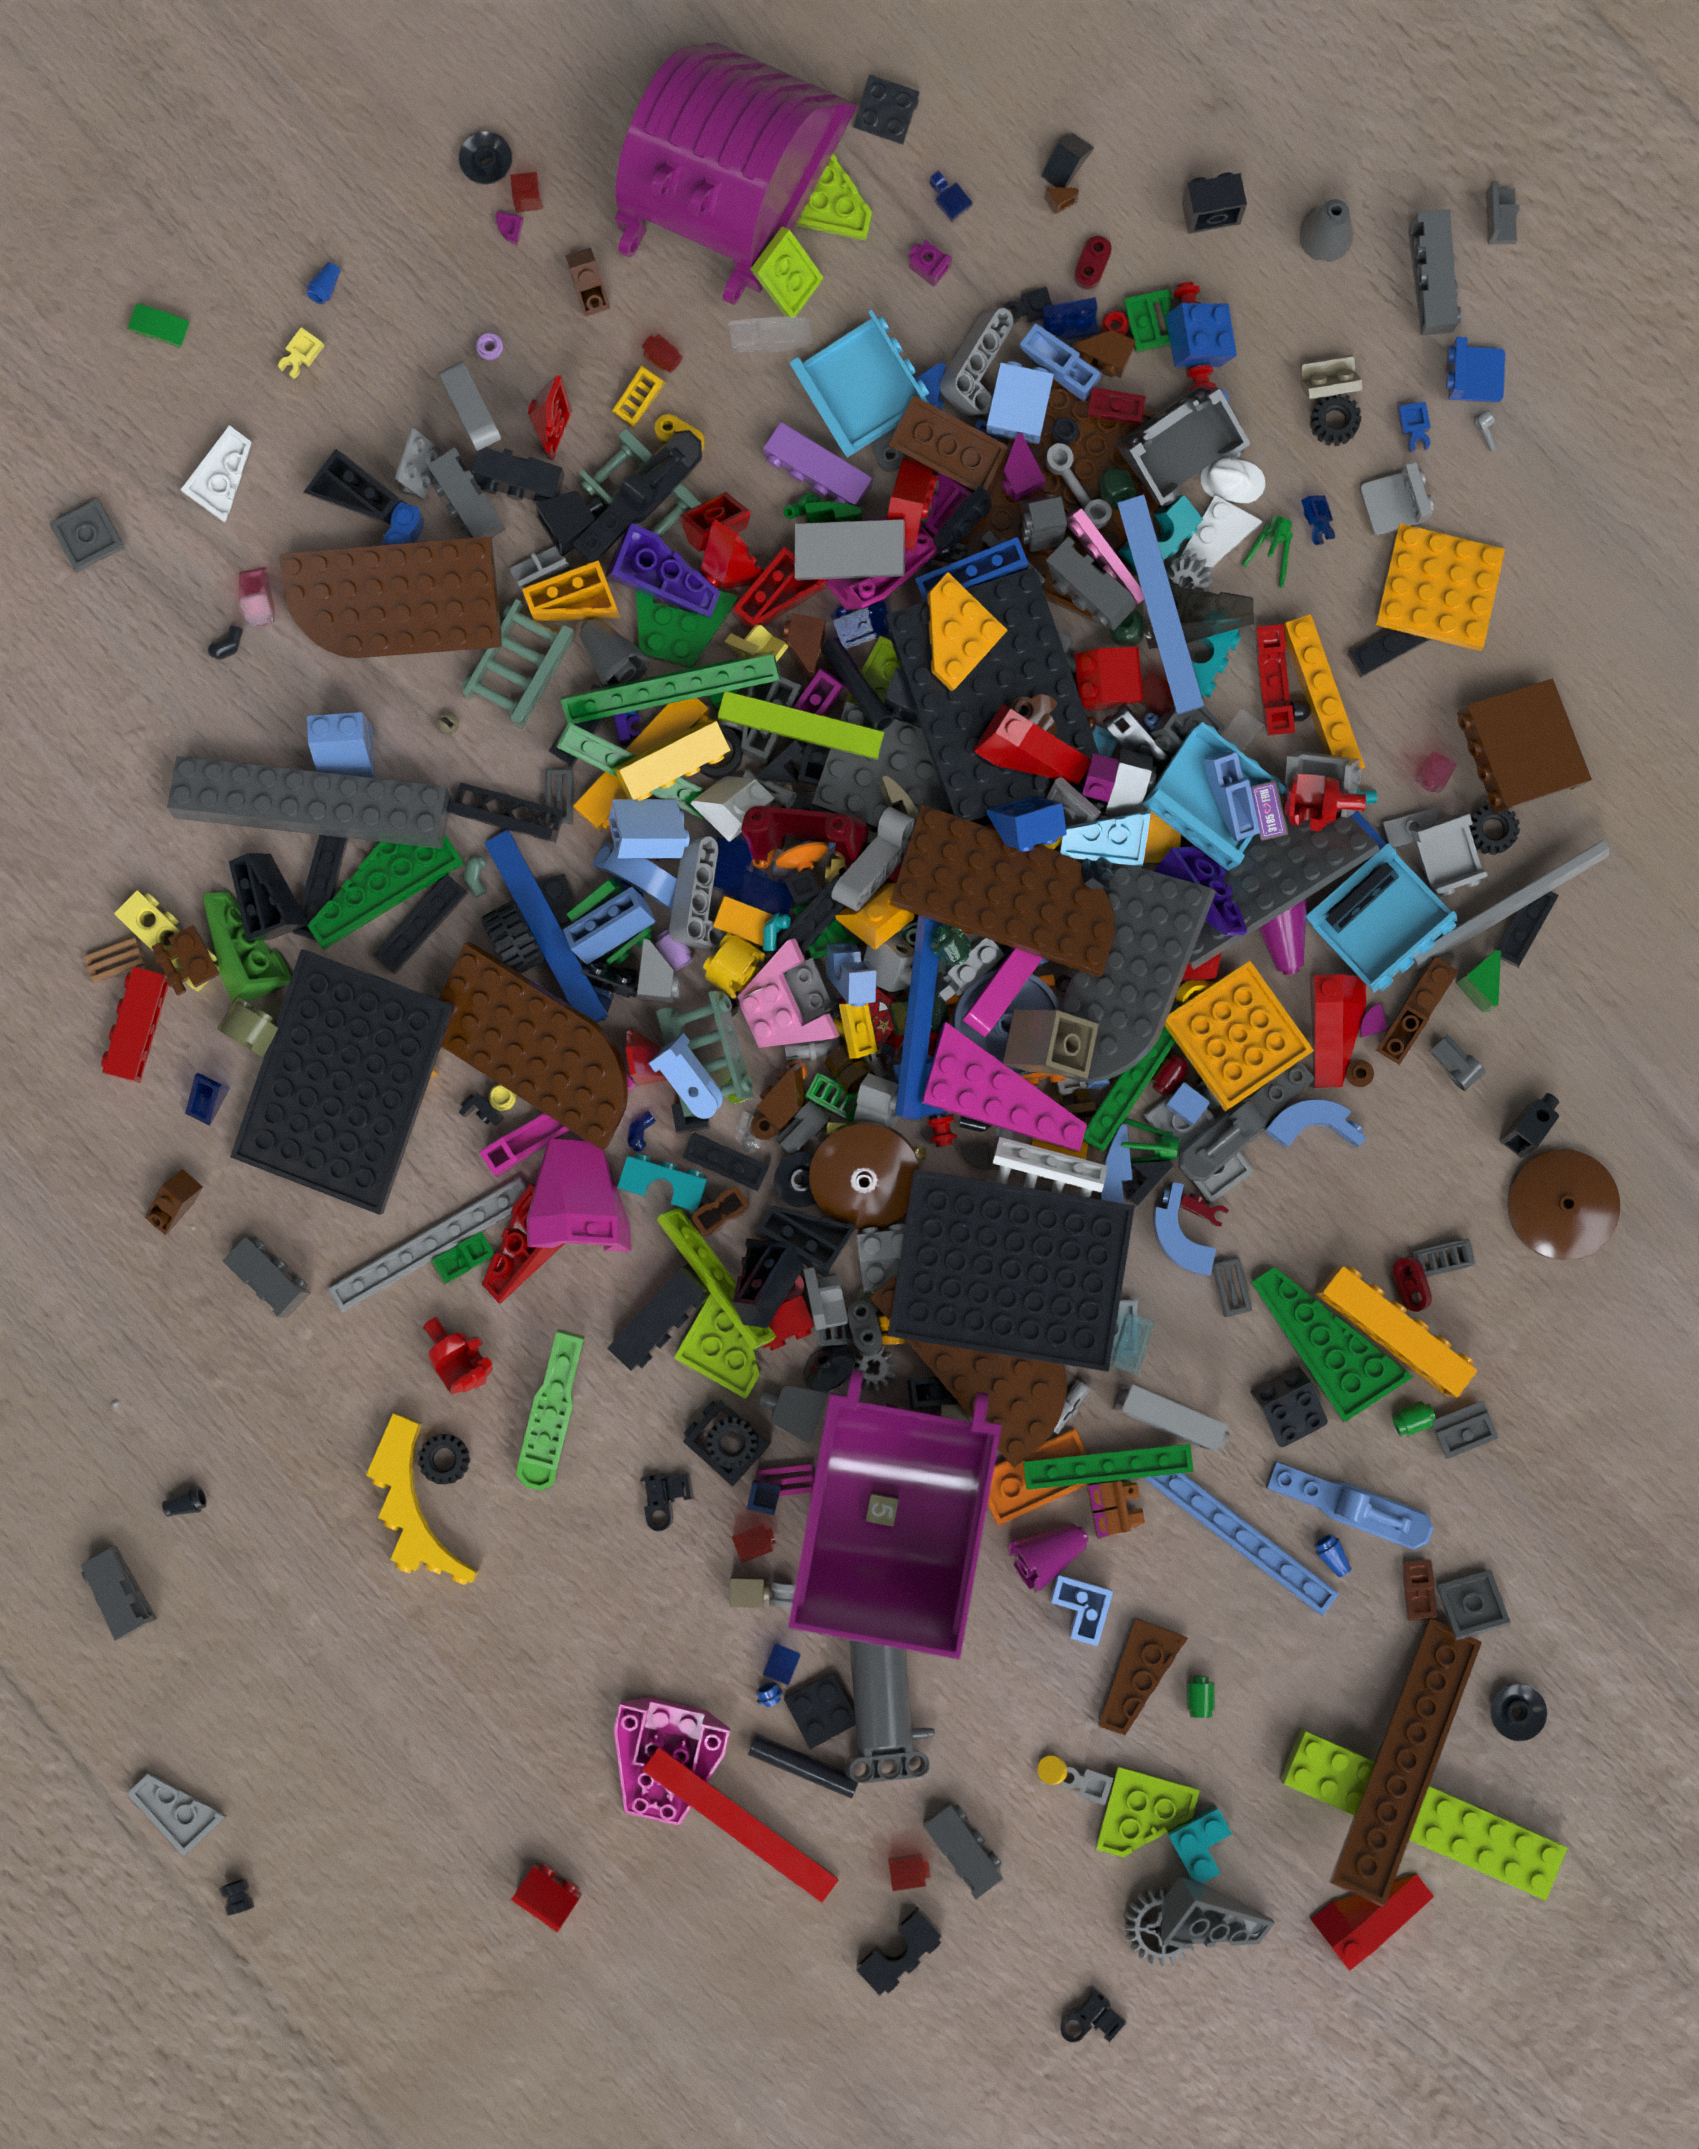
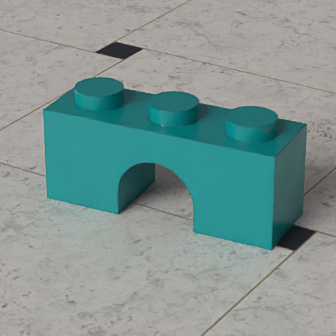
M1179 495L1174 502L1169 505H1163L1154 514L1162 529L1158 540L1162 559L1173 556L1180 549L1179 544L1184 539L1192 537L1198 531L1197 526L1204 520L1185 495ZM1127 542L1118 553L1138 576L1129 542Z
M1213 611L1210 613L1197 639L1198 642L1208 647L1211 659L1206 663L1192 661L1202 699L1204 696L1210 698L1217 684L1212 680L1217 672L1223 673L1229 662V659L1225 658L1229 648L1235 650L1242 637L1237 634L1241 625Z
M638 1153L634 1154V1158L626 1157L618 1189L646 1197L648 1188L654 1181L660 1179L667 1180L673 1186V1197L670 1204L694 1212L700 1208L708 1183L707 1179L702 1178L704 1173L688 1169L687 1173L676 1170L677 1165L661 1161L660 1165L650 1163V1157Z

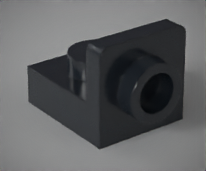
M479 1093L475 1096L470 1094L460 1104L462 1109L459 1113L465 1118L478 1108L477 1116L487 1125L492 1122V1124L497 1126L504 1119Z

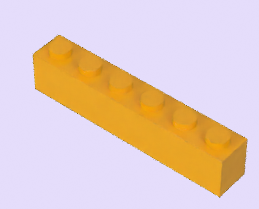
M1311 614L1285 622L1286 647L1305 701L1310 705V715L1324 754L1359 759V768L1363 771L1365 765Z
M698 698L668 704L628 746L626 751L638 756L709 720V708ZM605 771L573 807L582 818L600 833L603 829L608 830L610 828L608 817L612 800L629 798H627L618 777Z

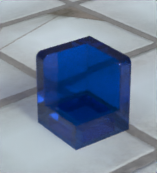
M776 1641L763 1675L789 1686L801 1654L782 1646L781 1643Z

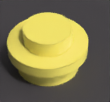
M497 1084L489 1092V1102L496 1110L506 1111L514 1106L516 1094Z

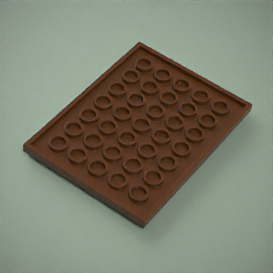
M1053 379L1039 444L1027 442L1045 479L1044 488L1022 499L1051 494L1061 496L1065 516L1079 509L1084 511L1063 477L1051 473L1045 463L1049 448L1058 444L1053 439L1051 433L1054 422L1062 417L1073 419L1078 425L1079 433L1077 439L1067 445L1073 453V462L1070 469L1091 501L1101 499L1110 505L1112 515L1107 525L1097 530L1128 570L1130 566L1118 553L1128 542L1118 503L1144 495L1151 520L1159 505L1152 498L1116 446L1120 439L1140 425L1088 417L1091 393L1085 401H1082ZM1144 409L1141 425L1156 414ZM1010 438L1007 444L1009 448L987 489L992 508L988 515L982 518L972 528L970 534L964 537L960 543L969 548L965 558L989 549L982 541V537L989 530L999 541L1003 537L1008 541L1018 537L1026 559L1036 567V570L1046 580L1042 585L1046 600L1097 623L1093 619L1092 613L1087 609L1085 611L1080 610L1073 603V598L1068 594L1061 595L1053 587L1052 584L1054 582L1046 560L1058 547L1030 552L1028 544H1023L1021 537L1023 519L1019 500L1014 502L1011 495L1007 496L1001 485L1004 468L1015 439ZM1066 526L1063 542L1069 536L1075 542L1073 544L1075 550L1083 558L1087 554L1090 556L1084 546ZM1094 560L1091 564L1103 573L1100 565Z

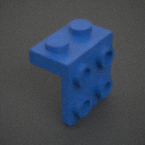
M1456 337L1452 346H1448L1447 362H1450V372L1446 376V389H1449V400L1500 402L1504 397L1505 351L1501 348L1467 347L1468 337Z

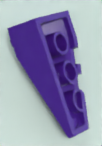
M630 523L620 541L605 575L606 578L626 587L711 618L720 595V591L698 571L693 570L657 534L633 523Z
M1197 846L1171 848L1154 871L1215 890L1216 893L1205 920L1225 936L1245 935L1248 930L1239 906L1233 903L1230 897L1233 890L1231 885H1227L1223 878L1226 874L1225 869Z

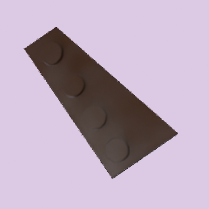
M1134 1618L1098 1726L1125 1736L1142 1711L1146 1701L1160 1683L1159 1681L1175 1660L1176 1655L1188 1640V1637Z

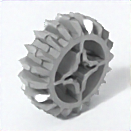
M1159 1887V1896H1155L1154 1891L1148 1889L1150 1898L1145 1899L1140 1893L1138 1898L1141 1904L1138 1905L1133 1901L1130 1903V1906L1136 1912L1125 1913L1126 1918L1133 1922L1124 1923V1929L1133 1931L1125 1935L1127 1941H1135L1130 1946L1133 1952L1141 1948L1138 1954L1141 1960L1149 1954V1964L1153 1965L1158 1957L1160 1966L1164 1967L1166 1958H1169L1172 1965H1175L1177 1962L1174 1956L1179 1954L1183 1960L1187 1957L1183 1952V1948L1175 1946L1167 1948L1168 1944H1164L1161 1941V1934L1158 1928L1154 1929L1155 1926H1160L1163 1916L1165 1889L1164 1887ZM1158 1905L1156 1907V1915L1152 1919L1141 1922L1146 1911ZM1140 1931L1154 1934L1157 1937L1158 1948L1146 1944L1140 1936ZM1192 1946V1948H1187V1950L1193 1952L1194 1947Z

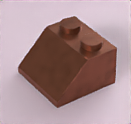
M792 613L791 621L786 620L784 641L789 645L788 653L810 684L818 672L821 647L823 646L826 633L825 619Z

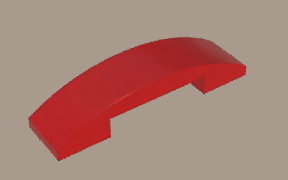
M1284 624L1256 627L1258 676L1267 736L1295 733L1293 706L1290 704L1285 658Z

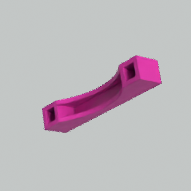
M626 1072L628 1092L636 1088V1085ZM543 1113L524 1126L503 1136L479 1153L493 1175L500 1177L546 1147L549 1139H558L569 1132L570 1129Z

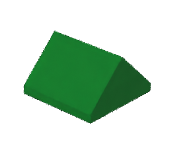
M1495 950L1486 956L1456 982L1481 1012H1489L1499 1006L1501 951Z

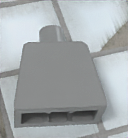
M898 933L876 950L869 945L867 946L863 961H869L875 968L876 986L890 992L902 990L910 986L914 948Z

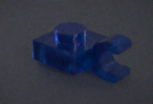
M939 171L930 177L931 181L929 184L939 194L935 198V203L951 223L972 207L973 202L957 183L949 187L946 179Z
M1325 495L1308 496L1302 499L1304 516L1308 520L1309 526L1314 525L1312 532L1313 543L1315 545H1323V533L1326 540L1335 539L1334 530L1329 523L1333 521Z

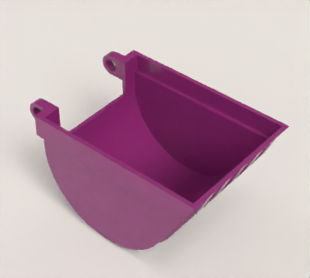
M707 43L706 46L683 47L677 50L663 63L651 80L635 111L623 144L616 177L618 212L614 217L618 229L624 231L619 243V253L629 258L635 254L646 233L643 218L733 259L735 269L723 292V300L725 302L735 305L745 287L760 293L763 286L750 269L782 226L791 232L793 231L858 104L720 43Z
M852 1369L848 1395L830 1392L788 1628L960 1660L1002 1425L1001 1423L985 1421L989 1393L977 1392L972 1422L941 1417V1413L932 1411L929 1414L901 1410L897 1409V1405L886 1403V1406L858 1402L864 1371ZM871 1492L899 1497L894 1526L866 1521Z

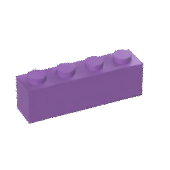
M782 422L779 423L763 448L764 457H766L765 460L768 464L777 469L782 467L789 472L788 475L799 483L805 481L812 486L811 489L816 494L822 497L827 495L834 499V502L859 507L872 487V477Z

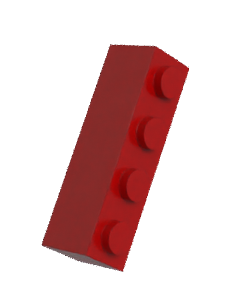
M134 966L132 971L127 973L124 981V987L126 988L124 999L121 998L116 1009V1013L119 1014L117 1023L112 1025L109 1032L110 1047L108 1051L104 1052L101 1060L103 1073L141 1083L168 990L166 975Z

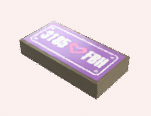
M1278 781L1251 786L1261 841L1289 835Z

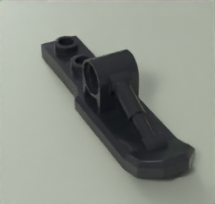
M690 430L674 432L666 443L637 472H632L622 482L612 504L572 544L573 547L590 563L598 561L627 531L630 523L636 525L643 522L691 474L702 460L701 440Z

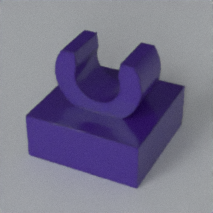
M625 713L614 715L620 746L630 745V736L637 738L642 733V730L633 731L631 729L633 723L640 722V716H631L626 720Z

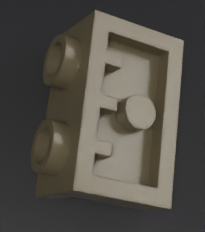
M1353 355L1305 362L1300 365L1302 390L1309 399L1363 390L1362 379L1355 372V358Z

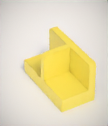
M759 624L753 627L745 639L730 633L724 641L740 658L774 651L776 662L789 646L785 641L772 636Z

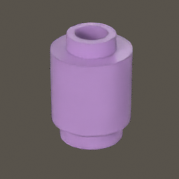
M669 929L656 937L658 942H656L655 947L674 971L682 969L693 961L690 955L692 952L689 947L673 941Z

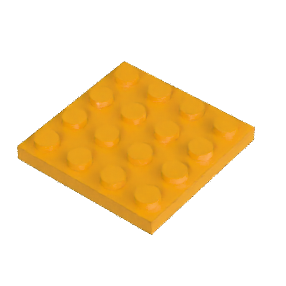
M1400 523L1394 540L1375 625L1482 651L1505 549Z
M1248 961L1169 1014L1165 1022V1027L1225 1112L1314 1051L1251 961Z

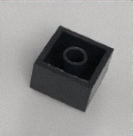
M1226 172L1218 175L1217 178L1206 179L1205 177H1199L1187 183L1182 207L1188 234L1241 224L1247 206L1241 173L1233 174Z

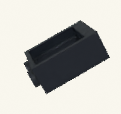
M713 1400L702 1412L705 1415L704 1419L699 1424L694 1421L683 1434L687 1437L683 1442L733 1487L771 1444L755 1430L758 1443L753 1458L745 1465L734 1468L728 1473L694 1442L696 1437L721 1410L728 1417L741 1418L723 1400H720L718 1403Z

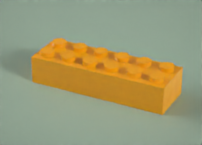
M1341 1266L1334 1268L1315 1295L1446 1397L1458 1398L1478 1371L1472 1366L1474 1361L1463 1353L1457 1354L1449 1349L1452 1346L1451 1343L1440 1335L1437 1337L1431 1335L1428 1332L1429 1326L1418 1318L1412 1319L1405 1314L1407 1309L1395 1300L1390 1302L1382 1297L1385 1294L1384 1291L1373 1283L1370 1285L1364 1283L1360 1279L1362 1274L1353 1267Z

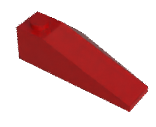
M1343 974L1314 975L1310 979L1314 1088H1342L1367 1005L1366 984L1358 976Z
M530 1184L514 1204L511 1211L513 1216L507 1229L504 1228L501 1235L503 1241L499 1251L493 1255L482 1282V1286L498 1303H502L565 1244L562 1243L554 1248L527 1246L526 1219L534 1194L535 1184Z
M1414 1873L1394 1880L1387 1902L1383 1907L1358 1895H1353L1330 1902L1312 1916L1310 1920L1350 1971L1375 1952L1432 1900L1434 1896L1418 1874Z

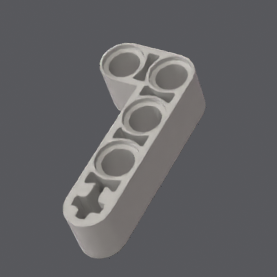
M1006 308L987 311L979 316L941 378L940 391L942 395L964 416L985 414L991 409L992 396L979 381L1013 326L1012 314Z
M464 361L440 371L439 375L476 451L502 440Z
M888 807L880 818L878 836L837 881L832 891V899L855 911H859L904 860L915 826V819L892 807Z
M712 837L689 838V845L684 848L683 856L679 862L669 933L673 941L696 949L720 948V942L726 935V932L714 928V922L708 920L718 856V845Z

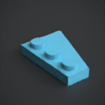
M1149 810L1067 826V835L1062 836L1060 852L1062 855L1075 859L1085 860L1088 858L1092 861H1098L1100 858H1105L1111 863L1143 867L1151 812Z

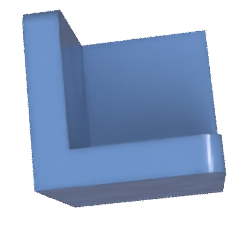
M1183 1082L1164 1107L1192 1126L1210 1102Z

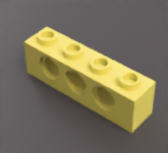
M137 890L114 914L152 951L151 947L160 942L166 951L172 949V945L165 946L164 938L169 933L177 934L181 931L176 926L179 921L169 911L163 914L157 908L160 903L149 892L144 895ZM150 914H155L156 921L154 925L146 927L144 924L145 918ZM207 949L215 963L217 961V957L209 949ZM178 957L171 961L177 973L184 970ZM190 979L185 981L197 992L208 983L207 981L198 987H194Z

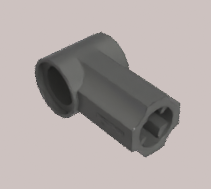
M1448 1034L1429 1050L1449 1072L1448 1076L1454 1084L1463 1091H1466L1485 1074L1483 1066L1473 1056L1467 1055Z
M812 1100L796 1114L795 1120L776 1139V1142L790 1155L797 1153L812 1136L815 1137L827 1125V1122L831 1120Z

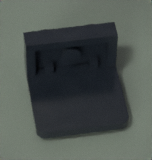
M1300 1366L1289 1369L1282 1375L1269 1382H1264L1250 1391L1253 1400L1264 1413L1279 1447H1285L1324 1427L1328 1423L1313 1384Z

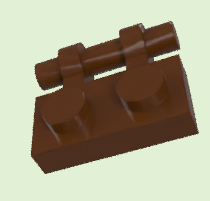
M193 925L168 938L173 946L172 949L166 951L161 942L151 947L156 955L154 959L157 965L162 966L167 976L166 982L170 988L173 987L177 996L187 991L183 982L188 979L191 980L194 987H198L220 975L197 929ZM177 957L184 967V970L178 973L171 962Z

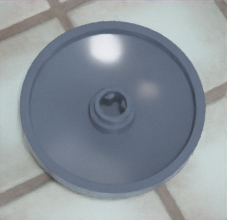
M997 970L985 973L965 993L963 992L960 995L954 1009L953 1027L1003 1063L1014 1010L1059 1011L1060 1004L1053 991L1045 982L1033 974L1027 979L991 1031L984 1037L962 1021V1019ZM1006 1065L1018 1075L1036 1073Z

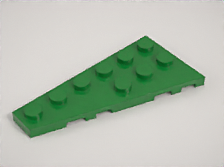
M446 834L443 849L379 842L359 865L357 872L350 880L347 879L337 895L325 904L307 926L321 948L325 950L464 863Z
M1271 1268L1250 1282L1343 1423L1413 1378L1410 1373L1403 1370L1391 1358L1384 1355L1367 1339L1303 1291L1301 1287L1277 1268Z

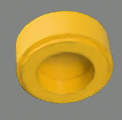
M1058 1756L1044 1757L1038 1764V1776L1046 1784H1060L1067 1775L1065 1761Z

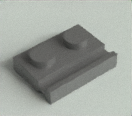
M1483 1400L1445 1414L1432 1421L1435 1435L1445 1459L1499 1438Z

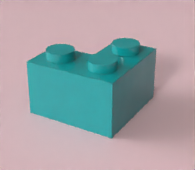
M1214 1804L1195 1814L1192 1819L1179 1824L1167 1832L1191 1880L1204 1883L1221 1874L1208 1847L1232 1835L1219 1808Z

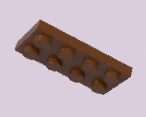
M914 395L911 396L887 444L893 449L973 491L978 487L987 491L1009 446Z

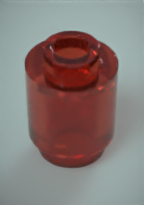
M657 334L655 337L650 335L642 346L645 350L643 356L663 372L666 370L671 374L683 359V356L679 353L680 350L660 334Z

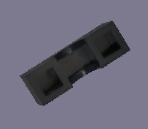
M919 1907L898 1925V1932L907 1942L903 1953L898 1956H888L876 1946L856 1965V1971L879 1996L884 1991L887 1994L893 1991L900 1983L898 1978L905 1971L910 1974L920 1964L918 1959L926 1951L928 1954H931L941 1944L939 1940L942 1937L941 1931Z

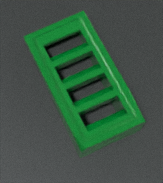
M817 1072L805 1098L854 1122L858 1093L847 1095L839 1109L835 1105L844 1091L836 1081ZM823 1082L827 1086L819 1098L815 1095ZM834 1088L837 1091L835 1092L831 1102L828 1103L825 1100L828 1097L831 1089ZM851 1098H854L856 1102L849 1114L845 1110Z

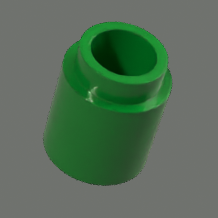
M1423 1401L1400 1409L1396 1415L1391 1416L1394 1427L1400 1437L1404 1435L1409 1437L1433 1427L1432 1421L1436 1419L1430 1404L1425 1405Z
M1192 1676V1681L1186 1682L1187 1710H1190V1717L1210 1718L1212 1717V1710H1215V1682L1209 1681V1676Z

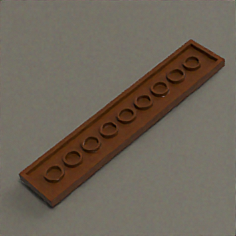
M1431 1618L1427 1620L1331 1875L1330 1883L1381 1907L1385 1906L1482 1644L1481 1641L1472 1637L1455 1640L1451 1627Z

